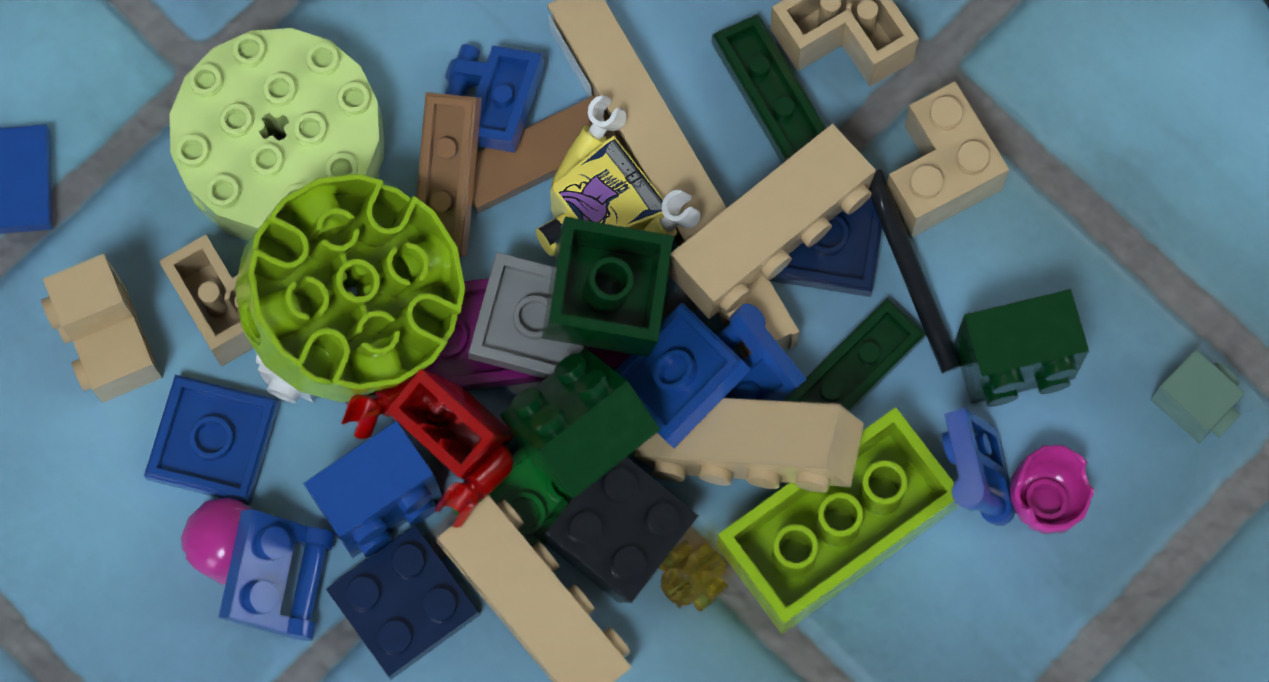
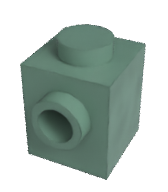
M1195 349L1158 388L1151 401L1200 444L1211 431L1220 438L1241 416V413L1234 407L1244 396L1245 392L1238 387L1240 384L1239 380L1230 369L1218 362L1212 364Z

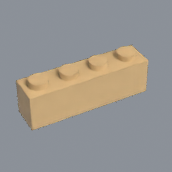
M832 123L675 249L670 257L669 276L708 319L722 308L726 313H730L747 299L751 293L748 287L761 276L770 280L778 275L790 263L792 258L789 254L802 243L807 247H811L823 238L832 227L829 223L831 219L843 210L847 215H850L859 209L872 194L869 187L876 172L875 168Z
M723 398L675 448L656 433L635 450L634 456L653 468L652 474L655 477L672 482H683L685 475L699 476L701 480L716 485H730L732 479H745L754 486L767 489H777L780 482L795 483L797 487L804 490L827 492L829 485L851 487L864 423L840 404Z
M488 495L477 504L462 527L454 528L451 526L437 537L436 543L552 682H615L631 668L624 658L631 652L630 649L611 627L602 632L590 618L589 614L595 610L592 603L575 584L566 589L553 573L560 567L557 561L539 541L531 547L518 531L524 525V522L506 500L503 499L496 505Z

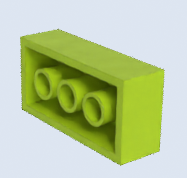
M895 407L862 431L851 487L829 485L827 492H813L799 488L795 483H789L721 531L717 537V548L780 633L784 634L958 507V504L952 497L954 482Z

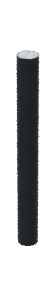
M881 169L876 170L869 187L872 193L870 196L871 202L942 374L948 373L962 365Z

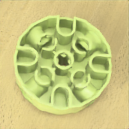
M293 28L253 30L212 48L184 77L169 114L170 154L197 209L226 234L246 241H250L282 198L318 178L362 174L379 179V170L385 157L384 120L378 101L361 66L332 41ZM277 134H281L282 136L286 135V137L280 141H278L274 136Z

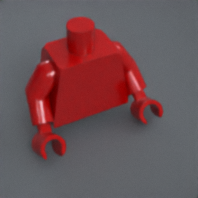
M420 369L415 376L395 387L376 392L374 398L361 394L354 395L347 405L341 422L343 425L352 421L358 422L354 436L358 439H367L371 437L379 415L392 416L459 479H464L463 483H452L435 508L437 513L445 506L452 507L458 511L459 515L452 525L454 528L462 527L477 506L478 501L484 499L513 469V455L507 445L514 435L509 428L464 388L424 369Z

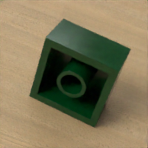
M564 217L557 236L541 339L649 357L659 339L673 236Z
M1071 289L964 314L954 342L957 356L962 365L961 370L971 404L986 400V404L989 407L1007 404L1018 399V392L1038 388L1040 394H1049L1069 387L1071 385L1070 380L1075 379L1089 353Z
M586 348L579 353L571 354L562 359L550 376L537 386L527 388L517 394L512 400L511 406L500 414V417L531 461L572 499L660 431V428L630 383Z

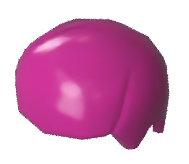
M1043 445L1020 462L1011 477L1010 499L1018 517L1030 529L1042 534L1065 533L1085 519L1091 504L1090 499L1093 497L1095 490L1088 481L1086 475L1087 462L1082 455L1064 445Z
M228 497L205 501L187 519L181 535L182 550L186 554L185 559L200 573L225 585L241 510H250L252 508L239 500Z

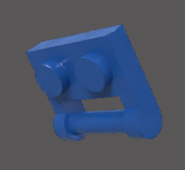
M742 304L730 316V323L716 335L731 350L743 341L752 352L743 360L751 370L724 398L783 401L807 379L765 328L766 321L763 314L752 304Z
M967 408L945 413L948 431L942 433L943 446L950 463H956L959 479L952 488L954 501L966 510H979L982 517L993 525L1004 526L1014 518L1015 509L1010 499V481L997 428Z
M253 509L241 510L218 618L292 639L313 641L316 623L311 622L325 553L332 550L335 533L322 528L305 526ZM298 544L304 546V552L290 617L280 615L294 545Z

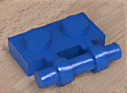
M463 44L460 47L457 58L449 62L445 73L448 83L444 94L465 96L468 89L473 88L474 85L478 86L474 96L482 98L478 146L515 153L545 67L543 56L540 53L492 45L487 62L485 63L478 61L480 50L477 47Z

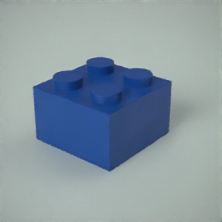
M397 421L303 483L352 558L360 553L367 557L378 552L392 540L391 532L406 522L410 526H414L424 521L435 512L437 506L435 503L442 498L434 474Z

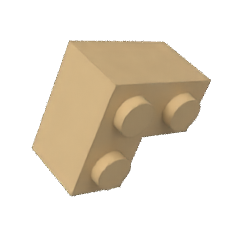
M782 0L772 6L770 31L797 71L842 46L871 87L912 63L915 59L919 38L893 0Z
M956 81L909 105L904 127L922 157L890 173L887 184L904 226L912 238L1003 190L1009 168Z
M206 234L159 261L221 367L253 349V346L242 331L235 293L237 276L231 277Z
M105 254L43 278L49 297L41 299L43 309L54 330L58 329L63 342L67 344L73 341L79 359L72 361L71 364L83 391L92 389L102 403L162 378L126 286Z

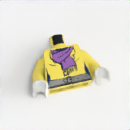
M597 96L590 102L588 117L593 124L582 128L568 149L552 180L550 200L554 219L536 228L537 238L543 249L550 256L555 255L557 236L564 217L672 235L673 237L677 234L676 227L678 225L683 228H692L700 222V211L693 207H688L680 214L682 206L691 200V195L682 190H674L669 192L663 199L614 136L608 140L606 139L604 134L607 130H619L627 120L625 111L621 108H616L610 118L604 121V111L611 103V98L607 96Z

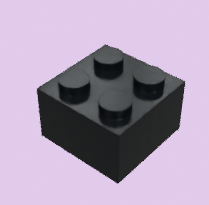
M626 457L574 499L566 493L534 535L616 602L632 603L699 515Z

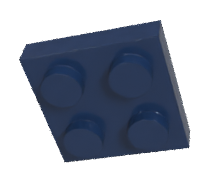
M416 525L326 588L329 595L390 680L480 616L478 610Z

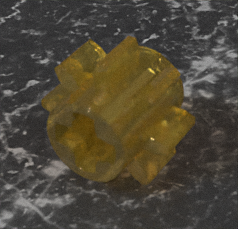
M687 539L683 540L674 547L670 555L667 556L659 567L664 572L661 577L660 588L666 597L676 604L678 608L690 605L693 602L695 608L701 612L728 588V584L722 579L726 563L714 549L709 547L708 543L693 549Z

